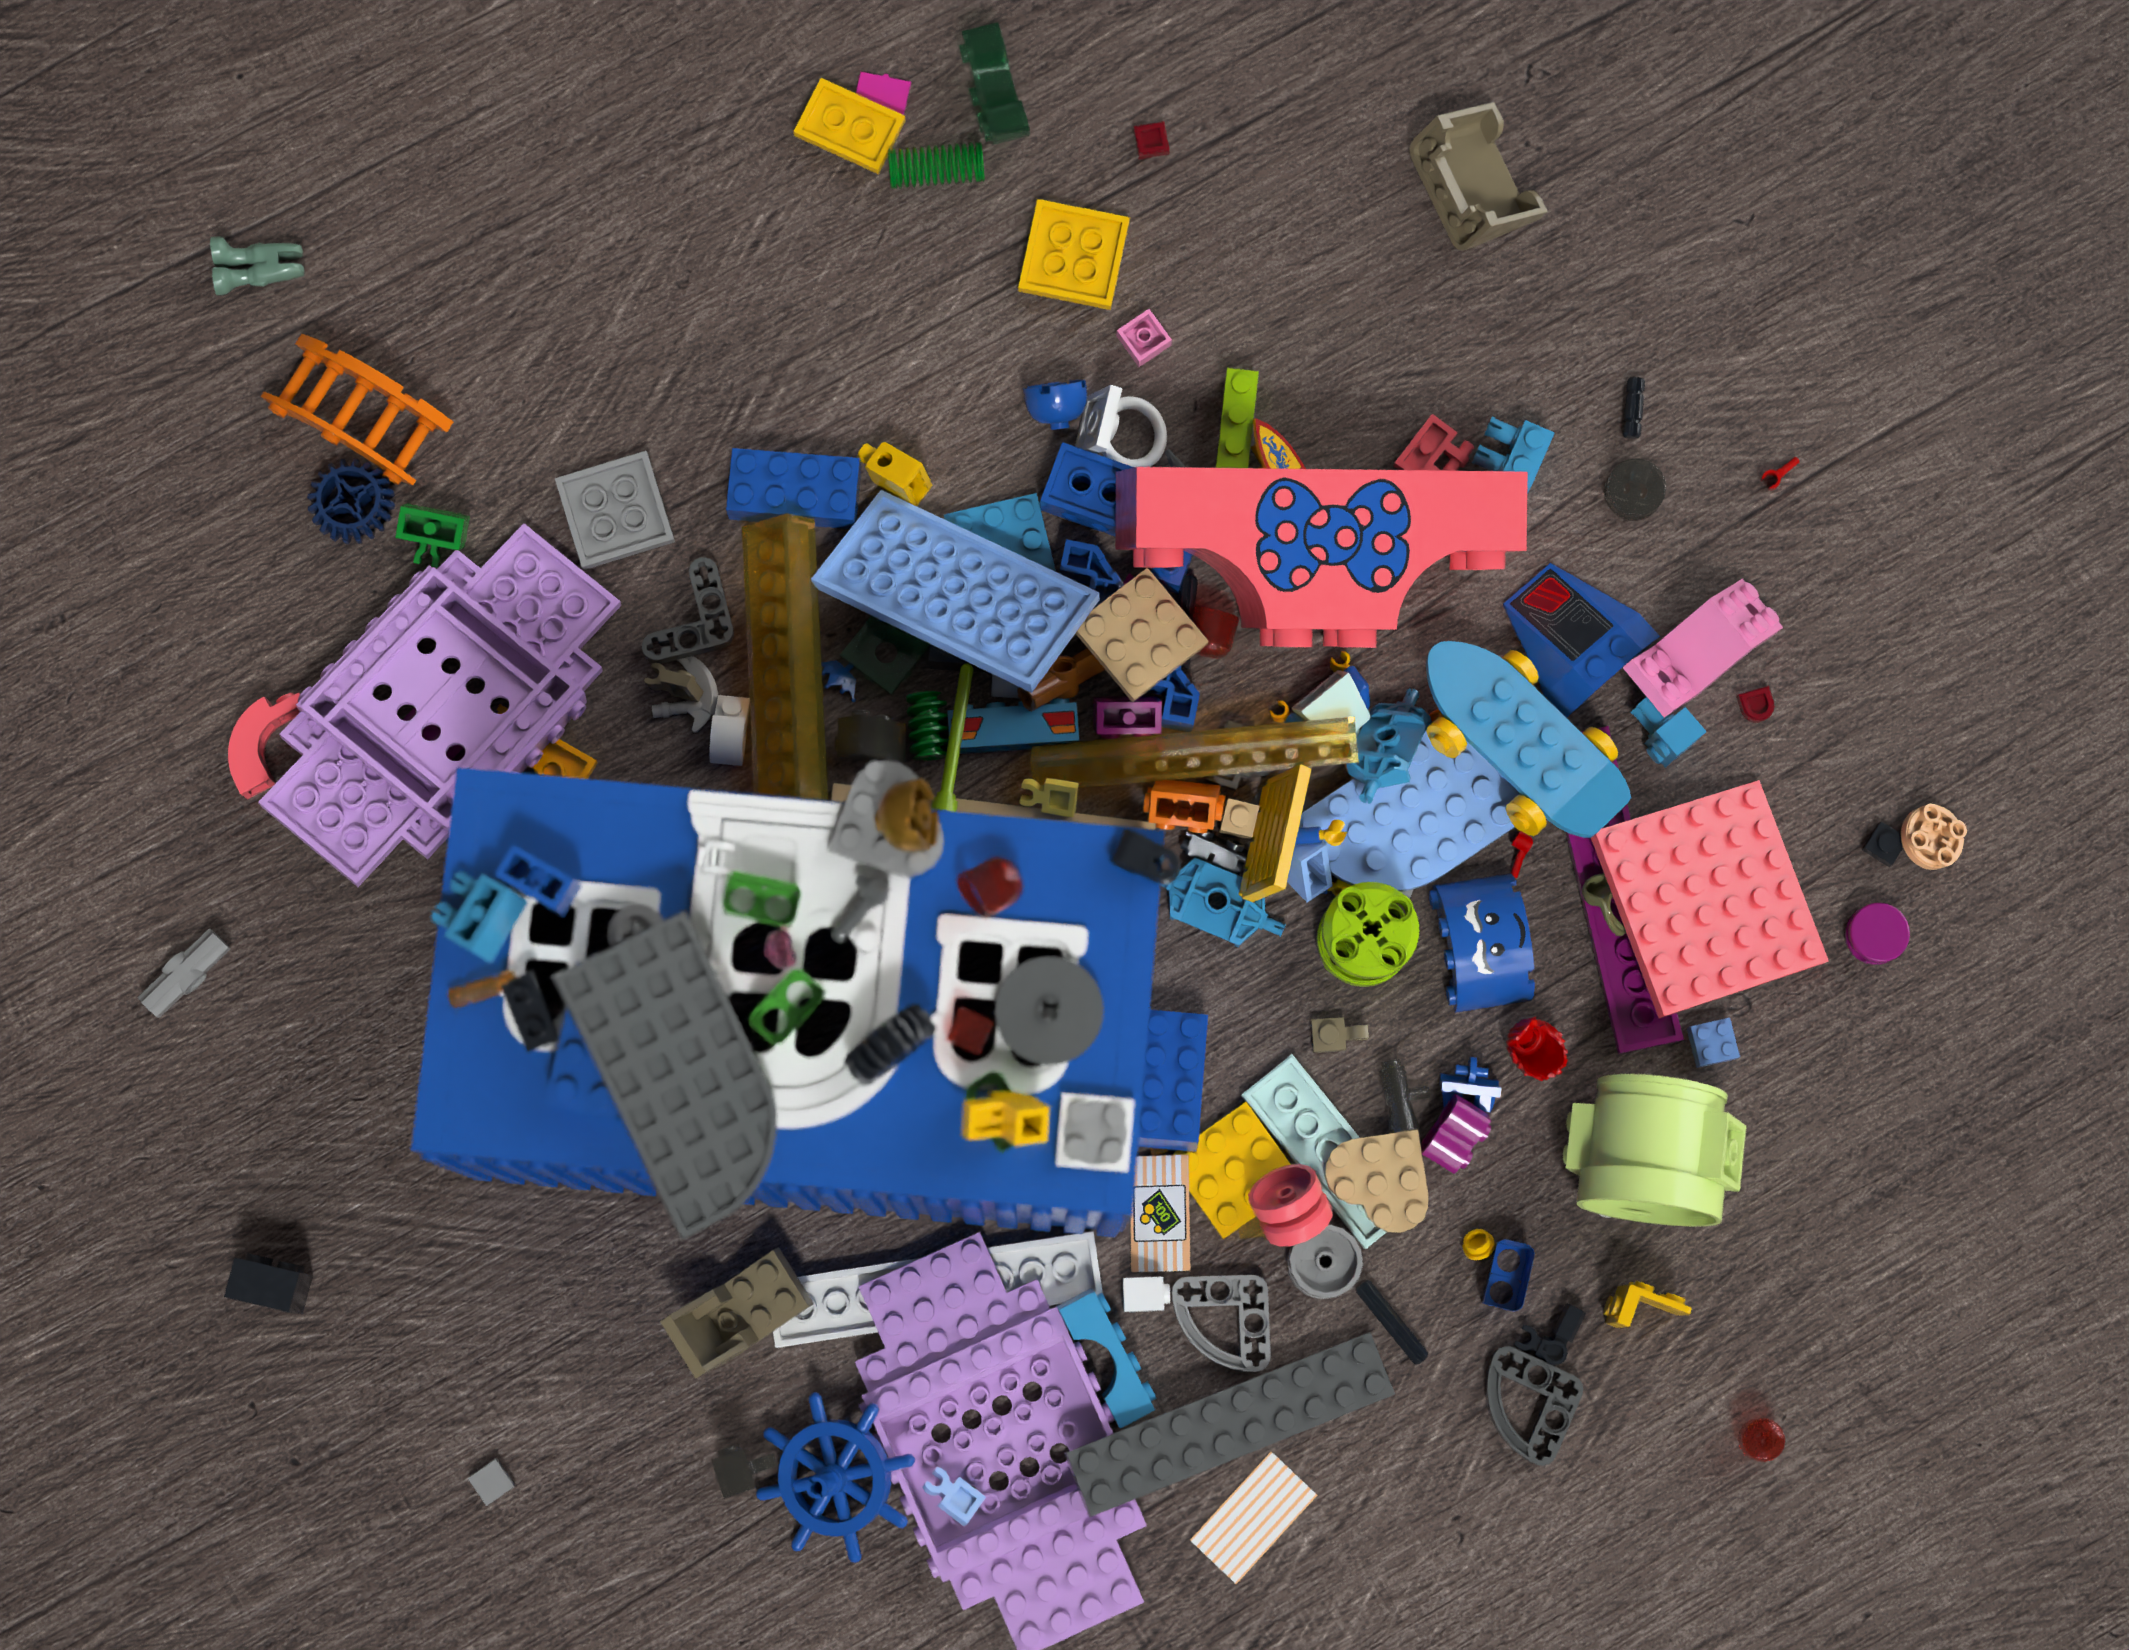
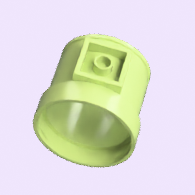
M1616 1074L1598 1078L1596 1087L1598 1093L1595 1104L1573 1103L1572 1112H1569L1567 1116L1569 1141L1563 1150V1161L1566 1164V1169L1580 1176L1577 1206L1608 1217L1660 1225L1713 1226L1722 1222L1725 1191L1740 1192L1746 1125L1728 1112H1724L1728 1097L1726 1092L1707 1084L1679 1078L1642 1074Z

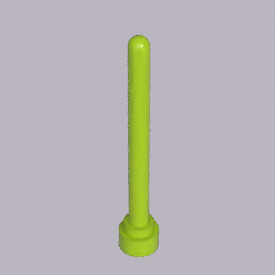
M968 663L963 664L960 668L941 790L937 792L936 797H934L935 800H932L931 810L957 812L958 801L955 800L956 795L953 794L973 675V667Z

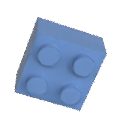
M1730 1018L1687 1028L1697 1068L1740 1058Z

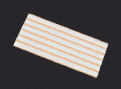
M1270 1452L1190 1541L1237 1584L1314 1500L1317 1494L1276 1455Z

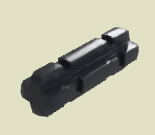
M1630 377L1627 381L1626 392L1629 394H1627L1625 401L1624 421L1626 423L1623 427V436L1628 439H1638L1641 435L1642 424L1639 422H1641L1643 417L1644 395L1642 393L1645 391V380L1641 377Z

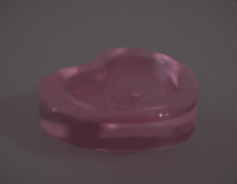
M784 930L773 932L768 937L765 945L766 957L774 966L780 969L789 968L796 962V954L792 949V940L788 932Z

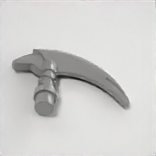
M691 656L677 661L681 663L687 672L696 678L695 681L704 691L699 702L690 700L674 703L661 702V704L652 705L653 718H670L672 715L689 713L694 718L692 731L697 733L707 723L710 716L715 715L718 690L709 669L699 659Z

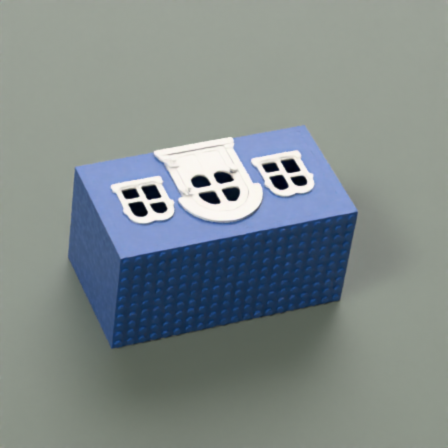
M457 768L441 902H446L451 907L460 911L466 898L452 892L450 889L452 880L464 886L465 883L454 877L460 871L466 872L477 880L481 874H484L529 902L492 963L445 937L444 935L448 929L438 924L411 1151L421 1154V1160H426L429 1163H433V1165H439V1167L456 1172V1174H462V1176H467V1178L476 1181L492 1182L493 1177H495V1179H500V1181H505V1183L525 1185V1180H529L528 1182H533V1184L543 1187L558 1188V1183H562V1185L576 1190L591 1191V1186H595V1188H600L599 1190H604V1192L623 1194L625 1188L633 1191L636 1195L656 1196L657 1191L622 1120H614L545 1105L566 1006L561 1015L553 1021L559 1039L556 1040L557 1042L546 1047L541 1046L527 1053L501 985L524 975L526 962L530 959L563 961L568 963L569 968L576 965L577 961H584L586 959L590 914L594 908L622 909L629 905L642 904L656 910L663 920L681 911L686 912L727 999L730 994L738 991L770 994L790 971L794 969L802 970L804 948L808 936L821 928H836L861 899L860 888L856 885L855 881L860 875H863L867 878L878 877L891 889L886 902L874 909L871 908L848 935L857 948L855 975L848 982L813 979L827 992L824 994L826 996L823 999L846 1001L851 1006V1018L843 1035L825 1053L812 1058L804 1057L796 1051V1029L783 1043L775 1045L771 1051L766 1053L753 1052L772 1090L777 1114V1132L772 1158L766 1173L743 1205H755V1199L763 1201L769 1207L787 1208L788 1202H791L802 1210L820 1211L821 1205L830 1207L833 1212L853 1214L854 1208L862 1209L868 1216L886 1217V1211H892L897 1213L901 1219L919 1220V1214L929 1215L932 1221L952 1223V1217L963 1218L965 1224L984 1226L985 1220L997 1221L998 1227L1017 1229L1018 1223L1031 1224V1230L1050 1232L1051 1226L1064 1227L1063 1233L1083 1234L1085 1229L1097 1230L1096 1236L1116 1237L1118 1232L1124 1231L1133 1212L1160 884L1139 874L1123 870L1112 864L1109 859L1124 828L1140 833L1161 846H1164L1165 830L931 810V812L938 811L939 823L941 824L944 838L942 856L935 867L930 868L924 874L906 878L894 876L828 851L846 802ZM512 844L570 876L582 885L571 904L576 909L573 941L570 946L532 944L529 941L532 906L537 901L494 876ZM1156 862L1158 873L1161 874L1162 863ZM733 870L793 883L801 891L797 915L790 929L779 927L786 936L784 969L778 976L739 973L732 967L731 958L735 937L745 927L758 923L757 921L723 914L725 890L729 873L731 872L732 876ZM745 887L735 889L730 896L731 906L738 912L751 910L755 905L754 893ZM774 895L765 904L767 915L774 920H782L790 913V903L784 896ZM440 911L439 914L445 917L446 914ZM634 919L633 935L645 930ZM965 940L992 942L1003 946L1001 981L997 985L964 983L957 979L958 954L961 942ZM1022 946L1057 948L1061 950L1063 959L1072 961L1082 967L1096 982L1102 996L1104 1010L1100 1031L1093 1044L1082 1055L1069 1062L1057 1065H1041L1039 1067L1021 1065L1014 1059L1009 1046L1005 1043L999 1032L998 1026L993 1051L981 1061L969 1062L962 1060L951 1047L954 1001L959 997L996 1001L1003 982L1017 968L1018 950ZM798 981L788 987L786 996L790 1004L799 1007L802 999L812 998V991L808 984ZM911 1004H919L932 1018L931 1021L936 1026L935 1033L925 1044L920 1046L890 1072L877 1079L874 1083L862 1086L857 1079L853 1078L844 1063L848 1052L900 1010ZM1058 1005L1054 1008L1043 1007L1040 1015L1043 1019L1049 1016L1054 1020L1057 1018L1055 1012L1059 1007ZM781 1009L779 1010L777 1033L782 1032L788 1023L787 1015ZM989 1072L1000 1073L1012 1092L1030 1095L1049 1106L1047 1142L1012 1146L1001 1153L991 1138L967 1140L962 1136L963 1103L967 1100L964 1094L966 1088ZM992 1084L982 1085L976 1092V1099L989 1098V1092L1000 1090ZM1062 1093L1134 1100L1128 1172L1056 1166Z

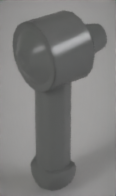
M860 875L856 879L855 883L860 888L861 899L832 931V938L836 942L843 943L871 908L874 909L884 904L888 899L891 888L878 877L867 878Z

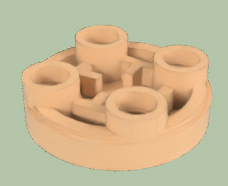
M1927 804L1907 815L1901 828V841L1906 854L1915 864L1925 869L1937 870L1953 864L1958 859L1963 849L1967 829L1965 824L1961 820H1957L1948 809L1935 804Z

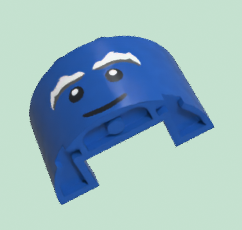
M1510 873L1433 885V890L1429 891L1431 909H1437L1438 917H1442L1438 918L1440 935L1447 939L1448 950H1444V960L1447 970L1452 969L1453 978L1449 981L1450 986H1446V997L1448 1005H1454L1455 1013L1532 1001L1534 997L1535 982L1534 979L1529 980L1528 974L1534 970L1530 930L1520 891L1513 892L1512 886H1516V880Z

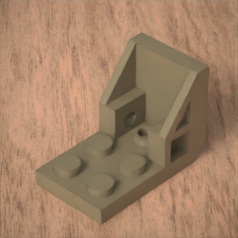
M778 1247L725 1284L705 1293L660 1322L696 1379L739 1356L814 1303Z

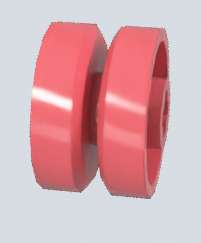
M1292 1164L1274 1169L1262 1176L1253 1185L1248 1194L1249 1204L1254 1215L1260 1221V1227L1265 1238L1271 1244L1280 1247L1294 1246L1317 1236L1328 1226L1333 1216L1331 1204L1326 1194L1322 1191V1186L1316 1172L1307 1165Z

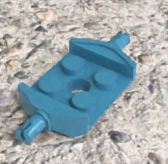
M1411 688L1407 689L1402 702L1397 701L1396 704L1378 703L1370 709L1369 714L1371 718L1363 725L1347 759L1346 767L1349 775L1365 784L1359 795V799L1364 803H1372L1373 797L1380 787L1384 788L1407 783L1411 779L1408 769L1427 727L1432 723L1431 717L1421 707L1415 706L1420 696L1419 692L1415 689H1412V692ZM1388 735H1394L1393 738L1386 741H1382V739H1385Z
M1194 858L1179 871L1175 881L1170 884H1160V886L1169 891V917L1171 920H1179L1229 941L1236 947L1241 946L1258 929L1262 930V928L1281 937L1286 925L1267 917L1268 914L1265 913V897L1255 902H1250L1239 896L1241 876L1198 858ZM1219 892L1226 897L1227 904L1224 908L1217 910L1209 905L1208 897L1212 893Z

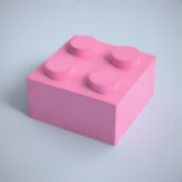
M1150 309L1119 328L1116 337L1138 367L1169 348L1172 343V339Z

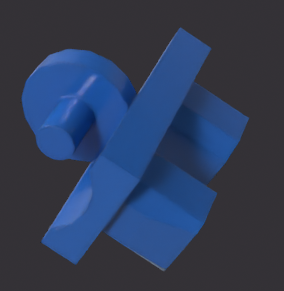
M1469 1057L1467 1066H1455V1074L1458 1075L1440 1073L1439 1086L1442 1091L1443 1105L1445 1107L1454 1094L1461 1098L1463 1093L1473 1094V1105L1484 1112H1491L1495 1097L1500 1098L1501 1087L1499 1086V1081L1487 1079L1489 1068L1477 1067V1058Z

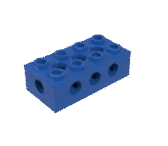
M1062 442L1040 500V509L1049 514L1116 536V501L1109 502L1103 497L1108 493L1116 494V472L1135 467ZM1077 483H1085L1089 488L1085 491H1078L1073 486Z

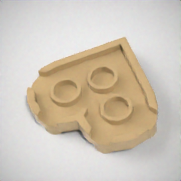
M1418 1130L1352 1139L1341 1143L1330 1153L1325 1163V1180L1329 1190L1338 1199L1345 1201L1347 1204L1362 1205L1366 1217L1377 1228L1388 1233H1402L1413 1229L1424 1220L1428 1209V1189Z

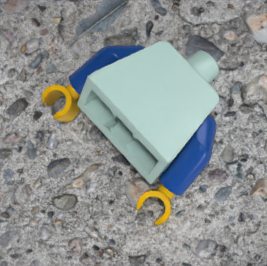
M1341 651L1340 656L1345 663L1338 664L1331 657L1330 667L1335 673L1292 707L1294 713H1290L1286 702L1280 700L1277 701L1278 705L1284 708L1285 712L1282 715H1276L1270 710V714L1274 721L1279 723L1285 722L1289 729L1305 740L1319 745L1329 743L1335 746L1345 740L1352 750L1361 731L1360 727L1371 718L1368 712L1370 707L1369 685L1355 666L1349 665V654L1346 651Z

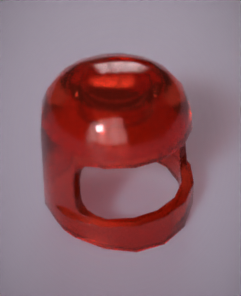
M1194 605L1192 614H1194L1193 623L1209 641L1208 645L1196 654L1211 659L1226 656L1233 646L1240 618L1220 610Z
M1001 856L991 857L970 870L966 869L957 875L956 879L958 890L963 899L984 919H988L1014 904L1022 896L1024 890L1023 880L1018 869L1010 860ZM971 885H972V886L974 887V889L976 890V892H977V894L979 895V897H980L982 903H981V902L978 900V898L976 897V895H975V893H974V891H973Z

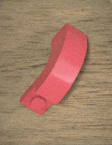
M299 692L295 695L294 693H288L276 700L277 704L274 706L265 697L260 698L246 709L234 726L228 746V763L234 783L240 794L246 799H250L276 784L265 761V747L270 735L278 727L293 720L300 713L296 706L300 696Z

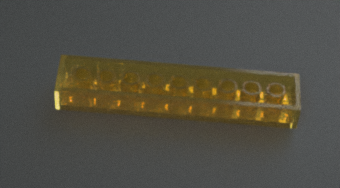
M786 513L742 527L754 794L828 800L818 588L811 581V578L817 572L815 519Z

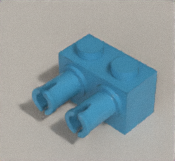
M1492 416L1484 436H1489L1509 445L1511 453L1504 456L1483 447V445H1479L1472 464L1490 471L1528 472V494L1555 432L1525 420L1523 426L1519 425L1516 428Z
M1646 697L1630 712L1649 732V739L1645 742V745L1648 747L1646 749L1648 755L1655 763H1662L1665 768L1707 732L1686 707L1676 715L1669 714L1664 718Z
M460 871L454 877L465 883L464 886L452 880L450 889L452 892L465 897L466 901L460 911L451 907L446 902L439 903L435 908L444 912L446 916L443 917L433 911L432 921L448 929L444 935L445 937L492 963L529 901L484 874H481L477 880L466 872Z

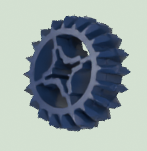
M354 458L351 466H349L345 459H341L340 468L338 469L332 463H329L328 468L331 471L329 474L326 475L322 471L318 473L322 479L321 483L311 482L312 488L317 491L309 493L307 497L313 502V504L308 506V511L311 514H316L312 518L313 523L321 525L319 530L323 535L330 533V538L333 541L339 540L342 536L344 544L349 545L352 536H354L358 544H362V535L364 534L370 539H374L375 535L372 530L377 528L383 532L385 528L381 521H391L392 519L386 510L395 509L394 502L389 500L395 496L394 491L388 488L391 482L387 477L382 478L383 472L380 468L372 470L373 465L368 461L361 466L360 461ZM359 479L370 484L351 487L347 485L346 481ZM337 486L338 495L330 502V506L327 507L329 496ZM346 491L356 501L354 505L357 508V512L347 502L349 498L345 493ZM376 495L374 507L366 516L365 507L373 501L372 497ZM338 516L340 518L353 516L357 522L344 524L333 519Z

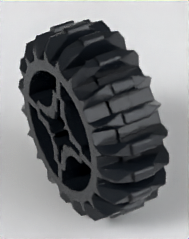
M911 1004L900 1010L848 1052L844 1060L848 1071L862 1086L874 1083L907 1059L931 1038L936 1030V1026L931 1021L932 1018L919 1004Z

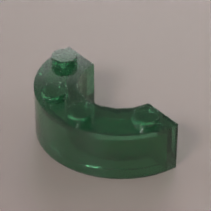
M996 22L962 31L964 44L958 45L962 63H968L973 87L968 88L972 106H979L980 113L976 114L980 133L983 132L985 141H990L993 146L1029 137V123L1022 100L1019 101L1016 94L999 23Z

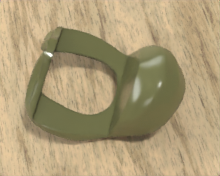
M1605 874L1591 876L1582 887L1584 900L1592 906H1599L1601 908L1607 925L1616 936L1624 935L1626 930L1623 922L1620 923L1611 911L1610 902L1613 896Z

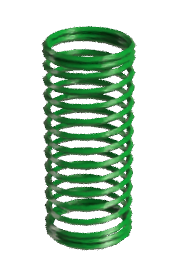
M956 143L955 161L952 145L949 144L948 162L945 146L942 144L941 163L938 146L935 145L934 164L931 147L928 145L927 165L924 148L921 146L920 167L917 148L914 147L913 168L910 149L907 147L906 169L903 150L900 148L899 170L895 149H888L891 188L896 189L898 183V187L901 189L902 170L905 187H909V169L912 186L915 188L916 168L919 185L922 187L923 167L926 185L929 186L930 166L933 184L936 186L937 164L940 183L943 185L944 163L947 182L950 185L951 162L954 182L957 184L958 161L961 181L964 184L965 160L968 180L971 183L972 159L976 182H984L982 143H975L976 158L973 143H969V159L966 144L963 143L962 160L959 145Z

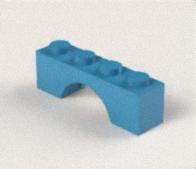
M1090 1288L1056 1306L1074 1340H1094L1109 1350L1113 1359L1114 1371L1112 1380L1102 1396L1118 1427L1121 1429L1153 1412L1155 1408L1151 1401L1157 1398L1148 1381L1141 1383L1136 1373L1141 1370V1367L1134 1353L1126 1354L1121 1344L1126 1338L1119 1324L1116 1322L1111 1325L1106 1315L1111 1309L1103 1293L1101 1292L1096 1295L1095 1291Z

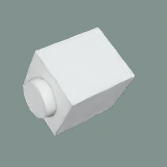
M1163 1277L1122 1279L1124 1312L1164 1311V1304H1170V1285L1163 1284Z

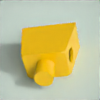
M882 442L877 449L866 443L857 454V458H860V462L865 464L871 480L889 494L910 504L918 506L933 486L921 462L886 442Z

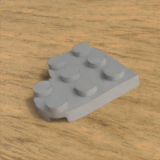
M887 760L880 762L872 761L865 769L860 771L851 787L828 851L894 876L912 878L916 875L924 874L930 868L935 867L942 856L944 838L941 824L939 823L937 843L935 846H931L929 850L904 852L893 847L885 839L882 832L877 830L874 820L875 812L879 809V803L884 793L894 784L919 778L911 769L899 762Z

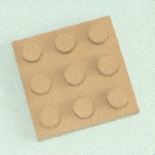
M1148 568L1095 607L1076 632V635L1132 702L1136 701L1203 649L1209 642Z

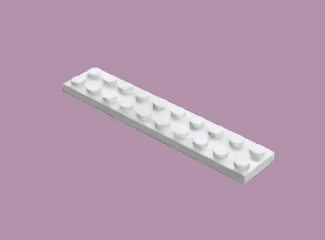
M1093 1232L987 1248L1006 1292H1010L1037 1279L1049 1306L1062 1304L1090 1288L1095 1291L1096 1295L1101 1292L1103 1293ZM921 1258L798 1277L814 1304L773 1332L775 1348L877 1333L878 1330L859 1286Z

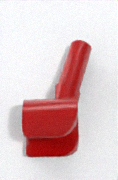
M1794 457L1781 468L1766 471L1762 475L1761 481L1767 476L1775 477L1776 484L1768 489L1770 491L1775 490L1779 486L1781 478L1800 463L1799 459Z
M1522 831L1517 834L1511 844L1520 850L1516 855L1510 873L1514 878H1518L1523 860L1533 844L1532 837Z

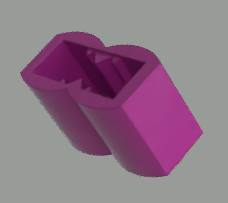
M1454 1094L1444 1107L1438 1120L1420 1144L1421 1154L1453 1174L1460 1168L1465 1169L1473 1157L1472 1148L1478 1141L1483 1142L1491 1131L1489 1115Z

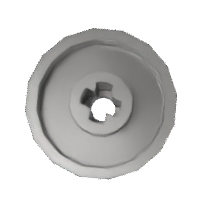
M1329 1224L1321 1233L1310 1240L1290 1246L1286 1259L1288 1275L1295 1287L1305 1295L1317 1299L1335 1298L1350 1290L1359 1279L1363 1266L1361 1249L1355 1238L1343 1228ZM1329 1256L1331 1258V1262L1328 1263L1330 1267L1323 1268L1319 1263L1320 1257Z

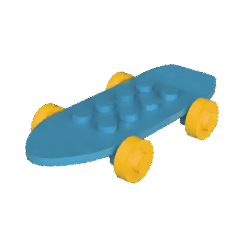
M1455 641L1439 642L1432 647L1426 658L1427 680L1433 699L1445 718L1438 717L1427 727L1428 738L1438 752L1449 758L1458 757L1466 749L1468 742L1521 794L1515 796L1506 805L1507 815L1515 828L1527 835L1535 836L1546 827L1547 819L1553 825L1569 834L1591 838L1628 804L1631 799L1629 787L1619 769L1612 763L1618 756L1617 748L1612 739L1595 727H1589L1581 733L1533 686L1538 681L1539 676L1534 664L1528 657L1518 651L1510 650L1501 658L1484 648Z

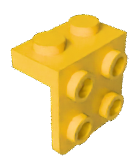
M1635 1281V1283L1629 1282L1628 1285L1617 1287L1615 1296H1609L1603 1314L1607 1315L1605 1324L1616 1328L1630 1327L1639 1301L1678 1316L1690 1315L1692 1308L1684 1305L1686 1299L1671 1293L1657 1295L1653 1293V1286Z

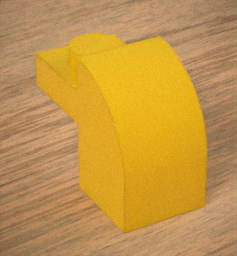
M1006 1091L989 1092V1098L964 1101L962 1136L967 1140L1001 1136L1014 1146L1047 1142L1049 1106L1035 1097L1022 1093Z

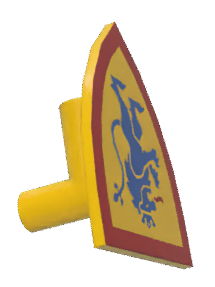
M1253 419L1255 444L1250 448L1261 465L1258 468L1306 469L1290 443L1277 430L1259 419Z

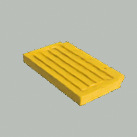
M1300 764L1268 779L1267 785L1262 787L1259 801V810L1261 812L1257 815L1252 836L1254 841L1250 843L1245 863L1247 871L1243 873L1239 890L1241 898L1255 902L1286 888L1311 768Z

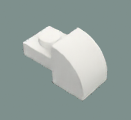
M718 695L715 715H713L711 725L710 763L742 766L746 745L750 698Z

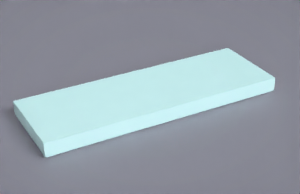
M1291 1054L1245 1091L1241 1097L1248 1103L1295 1164L1310 1166L1316 1172L1322 1186V1191L1326 1194L1333 1211L1362 1247L1367 1249L1386 1232L1377 1228L1366 1217L1362 1205H1350L1338 1199L1329 1190L1325 1180V1163L1332 1150L1343 1142L1360 1137L1293 1054Z

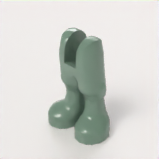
M214 236L210 238L211 255L215 265L212 269V278L217 296L226 295L239 286L250 284L252 286L264 287L271 283L296 279L305 274L304 266L301 264H279L278 260L301 258L303 256L301 245L293 243H257L247 248H233L229 246L223 237ZM243 264L253 265L248 269L234 270L227 268Z

